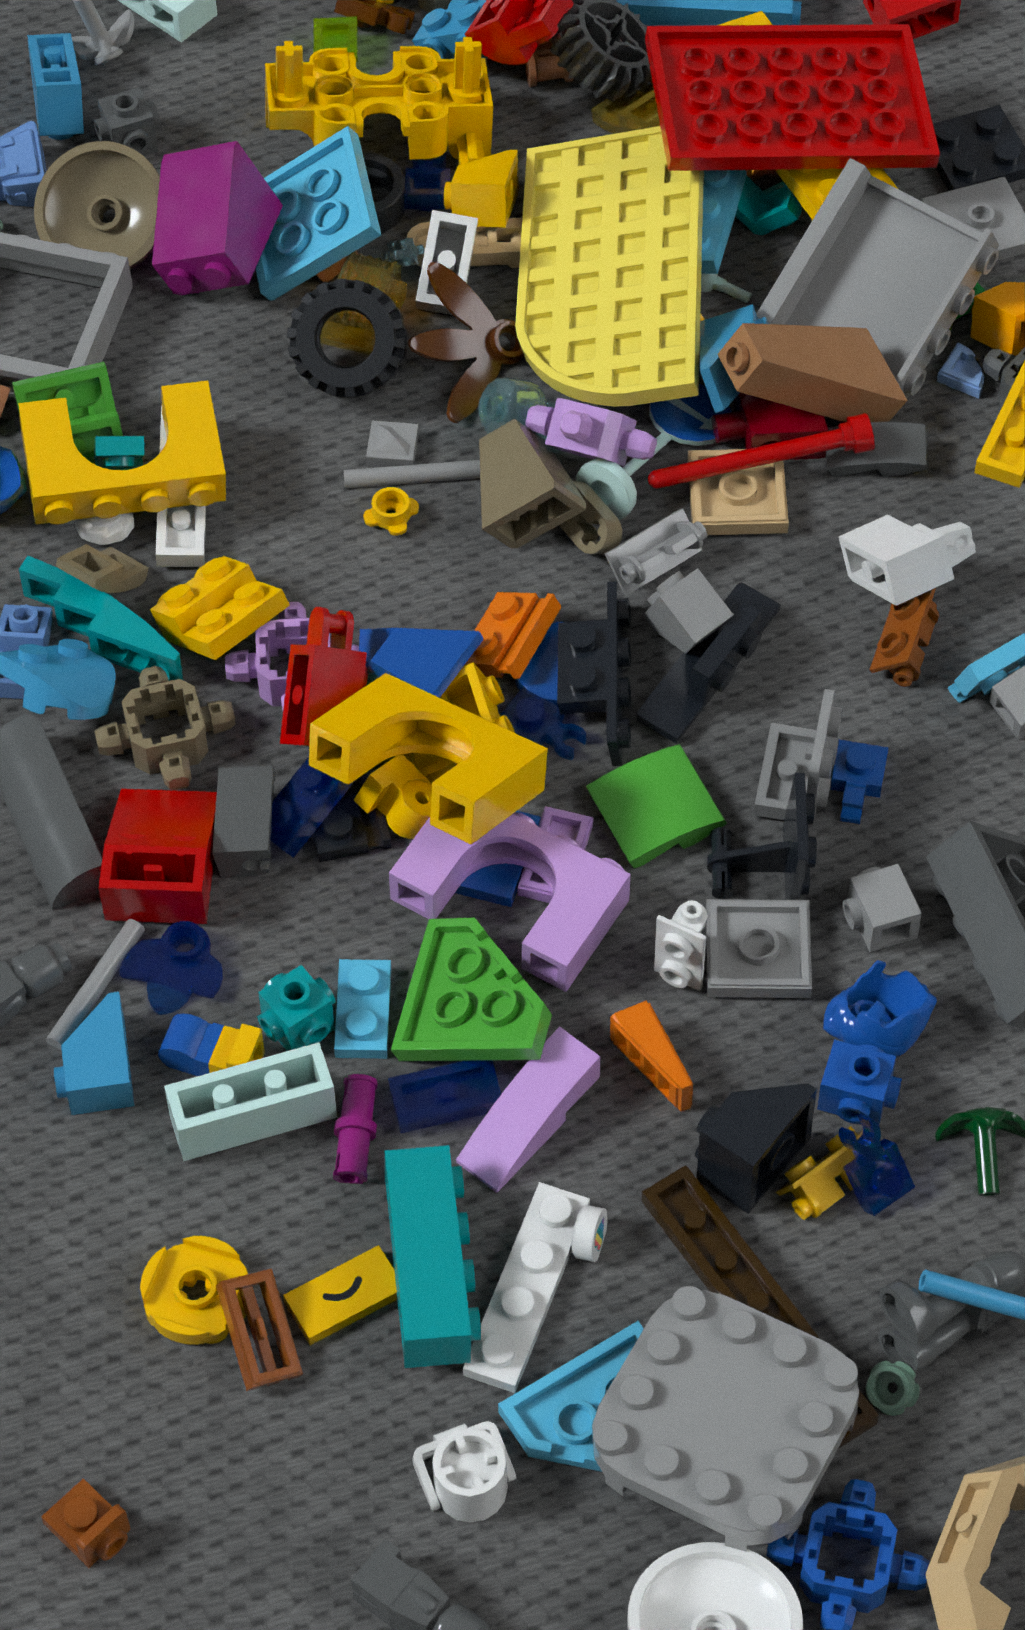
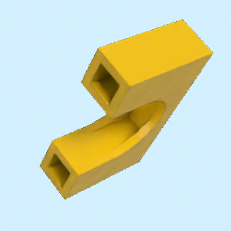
M208 380L161 386L162 416L167 442L163 450L152 461L129 470L102 468L82 456L73 440L66 398L18 403L21 434L36 525L45 523L64 524L71 520L92 517L112 518L119 514L141 511L160 512L166 508L189 505L208 506L214 502L226 501V472Z
M388 673L383 674L310 723L309 766L348 785L382 761L401 754H432L455 762L456 766L432 782L430 825L470 845L542 793L545 788L548 748Z

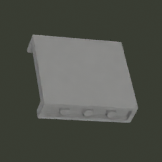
M850 158L756 314L758 319L766 317L768 324L867 328L907 399L909 395H915L922 387L927 373L925 368L934 354L939 355L946 347L951 334L949 328L957 315H963L970 307L975 295L973 288L982 274L987 275L994 267L999 256V250L997 249L999 244L991 230L985 228L982 233L872 176L865 165Z

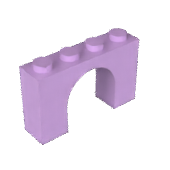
M513 813L472 845L430 825L429 817L389 872L390 899L427 919H436L461 883L473 872L489 865L502 863L516 864L533 870L551 887L553 898L522 942V969L567 992L628 903L631 874L626 872L614 860L599 858L581 849L571 838L564 835L556 836L542 829L531 818L522 813Z

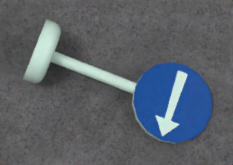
M699 384L698 396L650 403L649 416L654 427L661 432L656 437L657 445L654 455L671 440L693 446L716 442L712 429V415L732 412L729 405L725 410L715 413L706 386ZM595 458L585 463L579 469L576 481L588 484L617 518L621 520L631 513L637 501V490L630 476L649 459L633 458L624 467H621L616 462Z

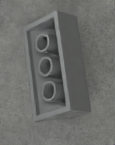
M969 821L928 854L926 858L935 874L933 876L934 885L947 899L954 914L953 924L959 934L966 939L975 957L973 958L974 968L987 982L995 998L993 1006L996 1013L1007 1025L1025 1029V838Z

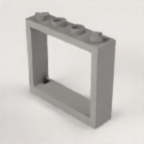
M0 232V268L101 288L68 368L0 354V385L11 388L8 397L15 398L12 382L102 362L133 284L128 257L118 256L111 252H98L78 248L67 243L58 244L33 239L26 235Z

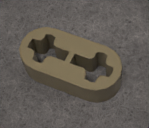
M572 481L586 502V510L559 526L584 553L605 555L606 552L620 544L622 540L621 523L588 484L582 481ZM592 524H599V525H600V527L598 528V531H597V529H596Z

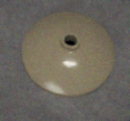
M96 141L68 150L48 168L36 192L34 220L40 240L58 244L67 243L78 248L98 252L115 253L118 256L128 257L130 269L134 268L153 251L160 181L159 173L142 154L120 143ZM110 209L115 210L113 221L103 223L104 213Z

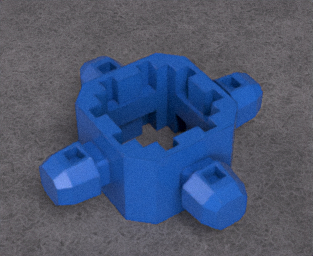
M850 1480L844 1488L840 1504L828 1502L812 1512L808 1536L798 1534L799 1529H797L789 1539L783 1536L768 1543L766 1556L774 1562L792 1567L793 1562L802 1564L799 1586L811 1602L822 1604L820 1616L821 1630H852L856 1611L869 1613L884 1603L888 1582L898 1583L897 1589L917 1591L926 1587L927 1579L925 1574L930 1561L922 1555L905 1550L903 1555L894 1553L897 1528L885 1513L874 1511L876 1492L873 1484L868 1481ZM834 1531L843 1533L842 1537L861 1540V1537L871 1539L870 1545L879 1547L874 1580L864 1579L863 1586L853 1584L854 1579L835 1576V1580L826 1579V1571L817 1569L823 1535L832 1537Z

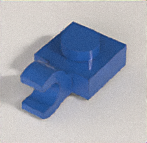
M839 739L830 790L844 792L840 821L860 824L865 795L880 798L888 747Z

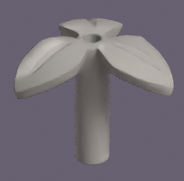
M72 0L90 37H72L75 56L82 60L94 58V65H102L119 57L123 50L118 47L128 43L134 31V16L131 10H126L111 26L110 30L107 31L92 0Z

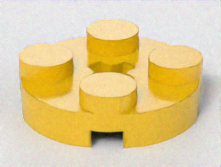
M208 1236L183 1238V1244L175 1245L166 1250V1246L163 1247L148 1261L141 1277L140 1290L147 1320L164 1337L178 1343L199 1345L221 1342L227 1337L229 1329L216 1285L220 1281L248 1274L246 1267L240 1260L239 1254L229 1244ZM197 1280L205 1281V1289L208 1294L204 1298L190 1300L187 1293L182 1291L184 1286L193 1287ZM238 1289L235 1291L244 1318L246 1312Z

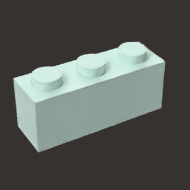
M319 1042L164 1086L170 1119L183 1161L337 1118L334 1085Z

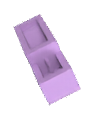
M559 1026L544 1043L541 1059L529 1060L497 1099L457 1157L456 1163L497 1193L566 1121V1112L599 1079L600 1056Z

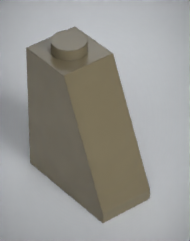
M516 419L509 421L479 439L482 530L509 548H519L586 510L585 500L550 446L545 445L546 440Z

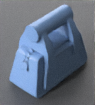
M29 121L0 136V201H7L8 204L14 206L34 207L36 192L47 168L37 125L34 121Z

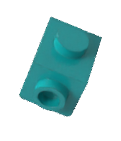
M746 176L735 216L754 234L765 235L782 226L787 227L793 224L801 215L802 205L784 181L762 191Z

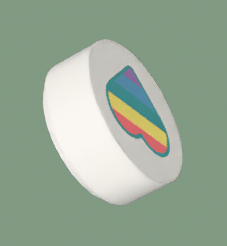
M585 1205L579 1211L572 1237V1253L576 1259L591 1262L598 1260L607 1230L608 1218L605 1208Z

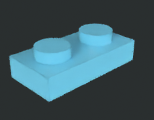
M339 959L334 1045L335 1058L387 1059L391 960Z

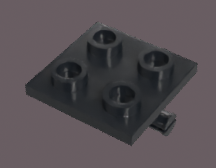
M805 773L794 774L783 823V842L732 850V831L730 829H723L722 844L721 827L711 830V854L707 857V870L712 873L713 897L720 899L722 882L723 899L733 896V872H784L785 900H799L800 895L809 894L810 868H815L817 840L816 837H808V824H813L815 796L814 794L806 793Z

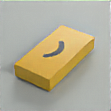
M378 1245L284 1294V1303L309 1345H312L397 1300L394 1268Z

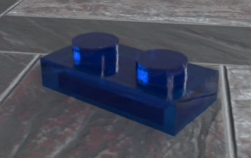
M308 757L273 800L270 840L294 858L355 781L348 785L309 766Z
M492 1060L462 1061L388 1078L389 1092L400 1134L485 1115L502 1094Z

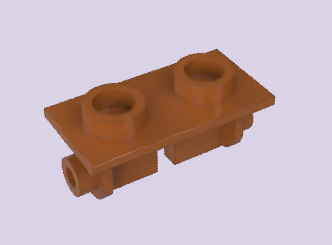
M936 588L897 606L891 604L869 669L871 673L888 669L893 674L894 682L904 687L910 686L913 681L919 679L920 668L925 656L924 651L919 646H928L934 626L939 619L937 605L932 601Z

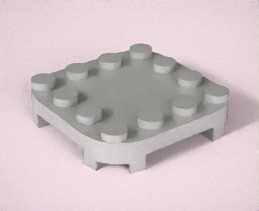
M693 1286L681 1287L674 1293L671 1299L665 1301L650 1317L598 1406L592 1424L595 1460L605 1476V1483L623 1496L628 1488L725 1535V1546L747 1551V1545L768 1544L783 1536L789 1539L802 1524L803 1512L847 1431L852 1432L859 1399L858 1368L854 1361L829 1343L739 1301L714 1292L701 1291Z

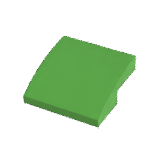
M104 362L12 382L18 410V403L66 398L75 446L82 456L93 464L95 436H123Z
M680 744L635 759L586 786L627 860L634 869L645 865L678 843L683 849L695 845L709 836L711 830L718 827L722 828L727 824Z

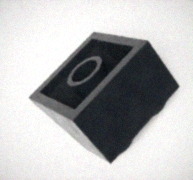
M805 1083L732 1092L720 1107L716 1105L709 1107L700 1119L696 1130L699 1133V1145L695 1152V1157L698 1159L697 1180L749 1214L810 1140L817 1089Z

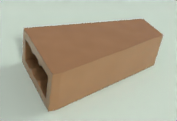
M742 323L717 354L738 392L846 422L849 416L863 413L868 414L870 422H889L908 401L867 328Z

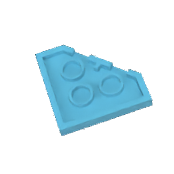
M639 1321L498 1403L499 1415L528 1457L602 1472L594 1457L592 1424L600 1402L644 1329Z

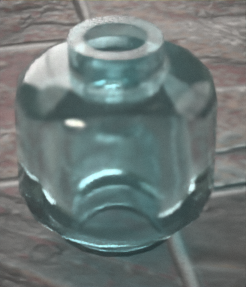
M497 378L490 382L483 391L479 400L478 411L481 424L489 434L513 419L526 426L525 421L530 407L537 405L549 406L542 389L534 382L514 378Z

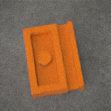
M497 592L474 630L480 631L484 639L464 666L474 662L486 677L493 675L495 678H502L507 673L511 674L513 679H520L561 609V605L555 595L548 593L545 598H539L536 593Z

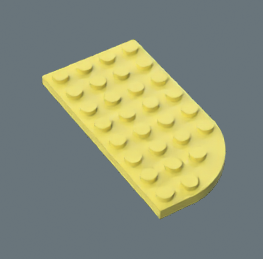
M660 126L527 149L515 322L516 334L525 358L533 371L553 389L582 402L619 407L699 395L704 170L668 171Z

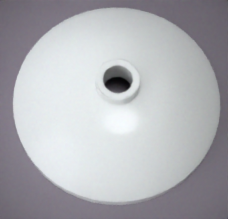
M702 1542L682 1546L662 1555L642 1573L630 1596L627 1627L628 1630H803V1616L800 1601L793 1586L786 1576L769 1560L749 1549L742 1551L725 1546V1543Z

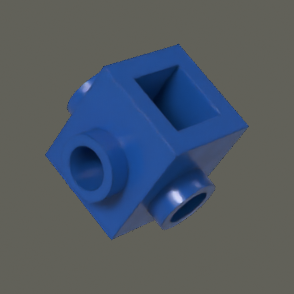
M834 1039L820 1085L817 1110L836 1114L844 1121L852 1124L869 1123L879 1126L884 1108L895 1109L900 1092L902 1078L893 1076L896 1056L887 1054L882 1049L873 1045L862 1044L857 1046Z

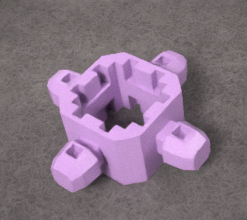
M557 398L555 408L540 405L530 407L525 421L526 426L531 431L547 436L545 445L589 459L600 458L616 462L622 467L625 466L627 456L642 460L652 458L657 445V439L654 436L635 429L637 421L624 414L562 398Z
M289 602L290 606L278 614V620H270L255 631L256 653L241 650L225 655L226 679L234 682H250V678H258L260 698L271 706H282V711L284 708L288 671H286V676L278 677L277 670L270 669L272 656H278V649H286L287 654H289L290 644L306 645L309 618L306 617L304 606L299 602ZM329 633V639H328V647H330V644H331V643H330V633ZM352 644L351 650L359 651V646Z

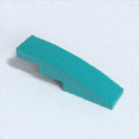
M27 555L19 568L23 594L25 597L53 606L58 626L88 636L91 651L104 657L111 663L139 673L145 668L158 666L166 672L169 681L183 680L180 653L149 623L111 595L89 586L55 566Z

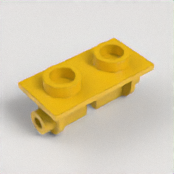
M871 1125L857 1133L852 1126H849L825 1143L830 1152L819 1161L815 1162L810 1155L784 1174L790 1182L776 1191V1193L781 1196L789 1191L792 1192L796 1198L792 1202V1207L801 1219L805 1220L809 1216L813 1218L820 1216L822 1212L845 1196V1193L834 1179L835 1177L840 1175L851 1191L882 1170V1162L887 1159L886 1152L877 1142L870 1144L865 1138L876 1130L875 1126Z

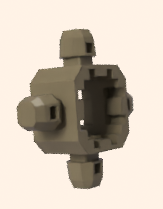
M161 667L145 668L139 676L140 687L131 689L121 702L125 723L117 725V722L100 726L94 731L99 754L106 756L124 754L123 750L131 748L136 768L150 775L161 772L164 784L170 790L187 788L192 779L190 766L199 764L208 753L206 732L213 731V734L229 730L236 725L232 704L229 701L219 700L207 702V706L200 707L195 686L181 679L169 681L166 672ZM177 710L178 716H187L191 729L185 730L184 738L178 739L177 734L160 737L161 743L153 744L151 737L143 739L139 725L146 724L145 716L153 715L154 720L169 717V711Z

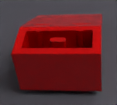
M121 788L104 843L98 887L105 920L127 921L128 919H133L137 922L207 924L214 866L213 839L217 792Z

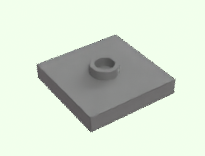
M1005 177L921 199L922 202L982 233L985 228L991 230L999 244L997 260L1025 253V212Z
M706 899L707 997L811 998L812 966L809 900Z

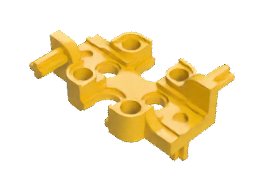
M463 37V42H455V59H441L437 51L424 46H400V51H393V69L390 72L382 75H369L357 69L354 52H347V48L320 49L310 56L309 62H303L302 45L293 46V41H284V46H276V63H265L266 128H269V130L302 131L312 139L315 147L347 126L355 131L359 137H363L364 118L366 116L378 113L391 114L400 119L403 136H408L410 160L437 158L447 151V146L451 155L459 160V165L490 156L492 147L493 101L486 60L481 58L482 43L481 41L472 42V37Z

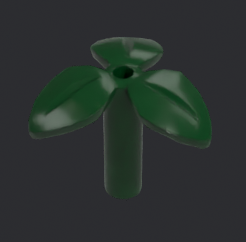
M981 1107L955 1113L946 1119L935 1133L936 1142L962 1130H969L974 1135L979 1196L1000 1194L996 1130H1004L1025 1138V1121L1017 1114L1006 1111L1005 1108Z

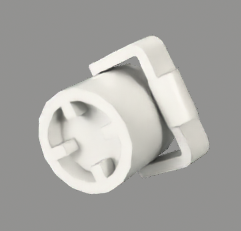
M489 1421L469 1428L464 1423L433 1435L434 1441L424 1444L415 1450L412 1459L413 1466L432 1512L440 1509L441 1506L445 1513L456 1520L471 1523L485 1520L497 1513L505 1502L508 1489L507 1481L510 1482L516 1479L513 1465L499 1430L494 1423ZM434 1456L432 1461L434 1487L423 1461Z

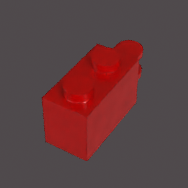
M315 607L309 618L306 645L290 644L280 744L309 747L310 723L366 686L368 680L366 667L367 652L351 650L354 617L350 611L340 610L336 614H332L325 607ZM329 633L332 634L330 647H328Z

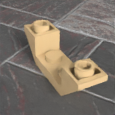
M1025 1456L965 1474L925 1574L939 1630H1003L1011 1607L982 1586L980 1581L990 1565L991 1552L1001 1526L1009 1515L1010 1509L1014 1511L1025 1510Z

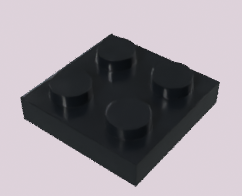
M1000 105L933 123L940 152L936 170L948 191L1005 177L1008 183L1025 179V146Z

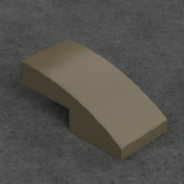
M87 544L57 558L56 562L57 568L105 593H120L141 586L146 581L149 567L113 547L98 551Z

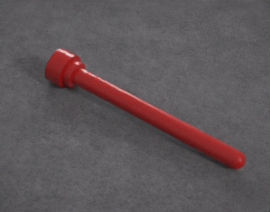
M867 413L849 416L846 422L840 423L838 429L656 469L649 473L648 483L651 487L659 489L842 447L845 452L853 450L854 454L868 452L875 449L873 429Z

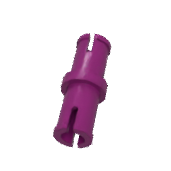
M350 1074L343 1081L344 1093L341 1117L335 1121L334 1135L338 1138L333 1179L339 1183L363 1184L368 1179L367 1166L370 1141L376 1138L377 1124L372 1119L375 1091L378 1085L377 1080L369 1075Z

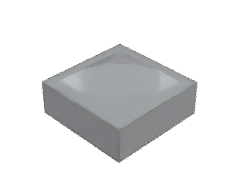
M372 421L366 454L367 467L414 465L419 436L418 424Z

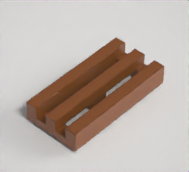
M272 1268L220 1281L216 1288L246 1391L255 1390L264 1385H274L280 1381L291 1380L303 1375ZM254 1285H260L283 1368H276L264 1320L261 1317L253 1290ZM238 1289L242 1298V1302L247 1315V1319L252 1332V1336L254 1339V1343L256 1346V1350L259 1356L263 1373H259V1369L256 1363L254 1352L251 1346L247 1328L244 1322L242 1311L235 1291Z

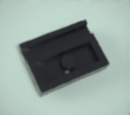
M317 769L299 772L300 785L319 862L369 853V850L379 848H391V839L384 814L377 808L367 814L354 801L368 776L373 772V769H370L349 785Z

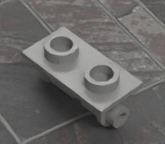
M680 508L606 552L605 556L622 592L627 596L702 551L703 540L707 538L708 534L701 522H689L684 509Z

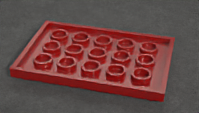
M910 24L647 26L645 43L668 171L844 169L850 158L865 165L867 168H937L940 152Z

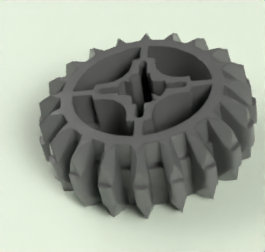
M572 0L574 2L573 7L562 16L557 24L559 27L557 33L549 39L553 43L550 51L559 57L557 65L566 68L569 72L568 79L575 78L581 83L582 90L585 88L592 90L596 98L604 95L610 102H614L616 99L626 102L632 97L636 98L639 93H643L652 81L645 43L648 25H644L641 22V14H634L629 10L628 3L622 5L617 0Z

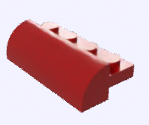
M486 0L465 33V36L472 37V42L481 41V53L491 60L507 65L524 64L530 60L539 44L548 41L557 33L559 29L557 24L562 16L573 7L574 2L572 0Z

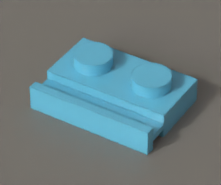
M1025 633L968 665L954 680L955 683L947 688L951 695L961 703L981 690L984 695L989 694L992 686L1008 677L1012 672L1025 666Z

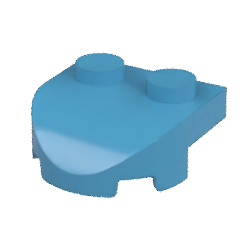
M62 639L58 645L43 647L36 644H23L19 646L18 650L0 652V674L25 688L23 708L37 714H43L45 709L50 707L67 709V717L71 720L94 719L105 716L108 713L114 694L115 669L110 661L89 650L85 642L75 639Z

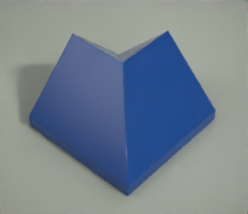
M415 628L360 629L359 651L367 652L366 667L368 680L366 686L383 674L388 673L440 698L484 638L480 631Z

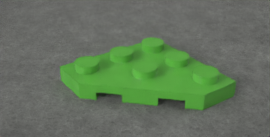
M475 917L429 919L391 1051L399 1061L540 1060L552 1014Z

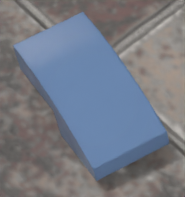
M4 604L0 617V652L18 650L19 646L23 644L48 646L53 618L52 607ZM0 674V698L23 699L25 688Z

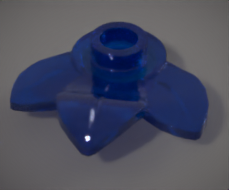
M180 921L172 924L161 938L147 939L137 943L125 956L119 970L122 978L147 982L148 1000L151 1008L158 1015L169 1014L179 1010L188 1002L192 993L205 998H214L223 981L221 963L210 954L211 942L209 935L203 928L190 921ZM182 944H191L195 947L187 952L176 951Z

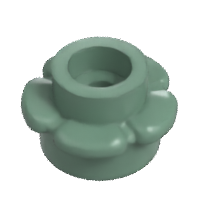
M886 1360L876 1364L870 1371L866 1384V1394L870 1403L886 1415L896 1416L903 1414L906 1407H912L916 1404L920 1395V1386L918 1383H915V1371L903 1361H897L894 1364ZM891 1382H895L898 1386V1390L895 1393L889 1390Z

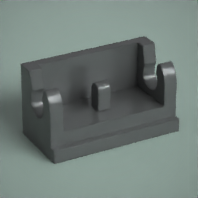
M273 765L218 768L213 856L221 878L258 876L269 872L270 862L262 861L261 859L271 858V820L276 774ZM253 859V860H260V861L250 862V861H247V860Z

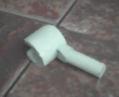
M701 274L702 292H710L715 289L745 303H748L752 297V293L727 282L726 279L719 277L717 274Z

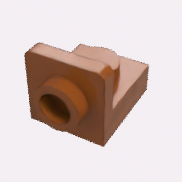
M84 1478L41 1516L43 1524L88 1568L100 1558L103 1561H107L114 1557L127 1542V1533L131 1530L126 1511L119 1504L112 1507Z

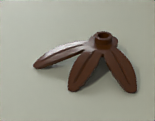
M431 262L427 267V274L435 293L447 310L465 326L469 327L470 330L445 328L426 331L411 337L408 341V346L412 352L436 361L455 362L474 359V362L457 380L449 397L447 417L451 422L457 424L470 416L485 400L496 381L501 365H513V363L515 364L522 360L525 355L517 338L516 321L510 319L496 321L487 306L462 278L446 266L437 262ZM500 336H505L510 341L509 351L504 350L500 345Z

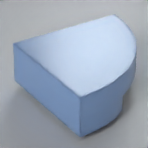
M958 342L938 372L937 382L979 399L983 390L984 373L976 361L973 351Z

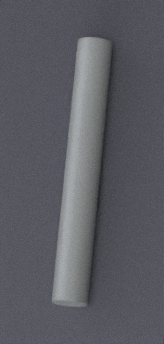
M480 460L343 470L345 489L480 479Z
M128 919L47 1036L46 1042L49 1045L61 1050V1045L84 1021L145 932V928L139 922Z

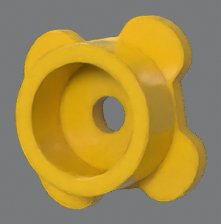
M386 487L374 494L371 502L372 508L364 512L363 518L366 525L385 528L391 535L398 536L407 531V522L411 516L418 513L419 504L415 499L409 498L403 490L396 487ZM389 510H394V511H395V513H387V512H388Z

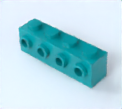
M449 1145L385 1150V1185L404 1368L471 1363V1341L481 1340L479 1308H468L467 1293L475 1292V1272L473 1259L463 1260L461 1245H470L467 1212L457 1213L456 1199L464 1198L462 1166H452Z

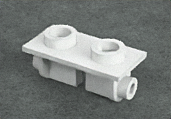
M691 900L680 905L671 920L660 915L657 917L654 971L658 972L664 981L674 987L684 988L689 986L701 991L703 988L706 936L701 934V931L707 922V911L697 901Z

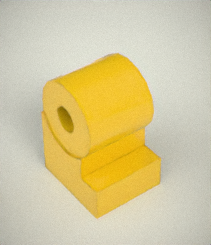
M401 754L372 772L354 801L367 814L377 808L386 816L387 823L393 832L401 837L414 839L430 817L432 784Z

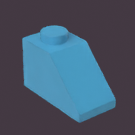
M112 992L105 996L61 1045L63 1066L54 1067V1079L58 1099L68 1098L71 1115L135 1106L120 993Z

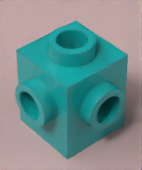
M302 965L289 973H280L274 976L258 992L261 1014L257 1016L258 1022L267 1037L272 1042L279 1041L286 1051L318 1043L335 1030L332 1005L335 1004L336 1000L333 992L321 977L313 979Z

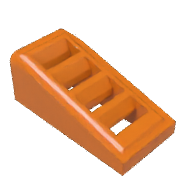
M646 1000L611 1015L610 1039L613 1041V1044L681 1112L690 1109L692 1105L693 1082L651 1004Z

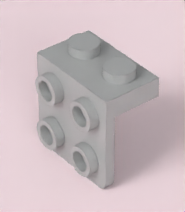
M824 690L817 730L771 723L754 804L755 816L784 820L795 773H805L806 793L814 794L815 813L817 806L827 807L831 785L830 775L832 766L835 765L842 708L833 706L835 690Z

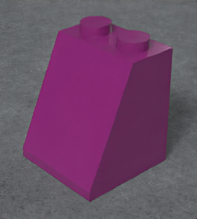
M238 141L170 153L163 156L160 170L152 266L173 294L187 295L249 284L283 207L278 197Z

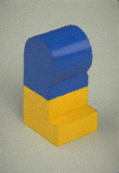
M176 1014L173 1016L161 1044L158 1057L169 1068L201 1076L263 1058L265 1049L262 1029L246 1024H241L240 1029H235L217 1023L210 1024L191 1014Z

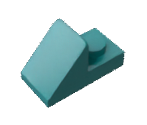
M95 436V465L111 470H129L143 466L144 436Z

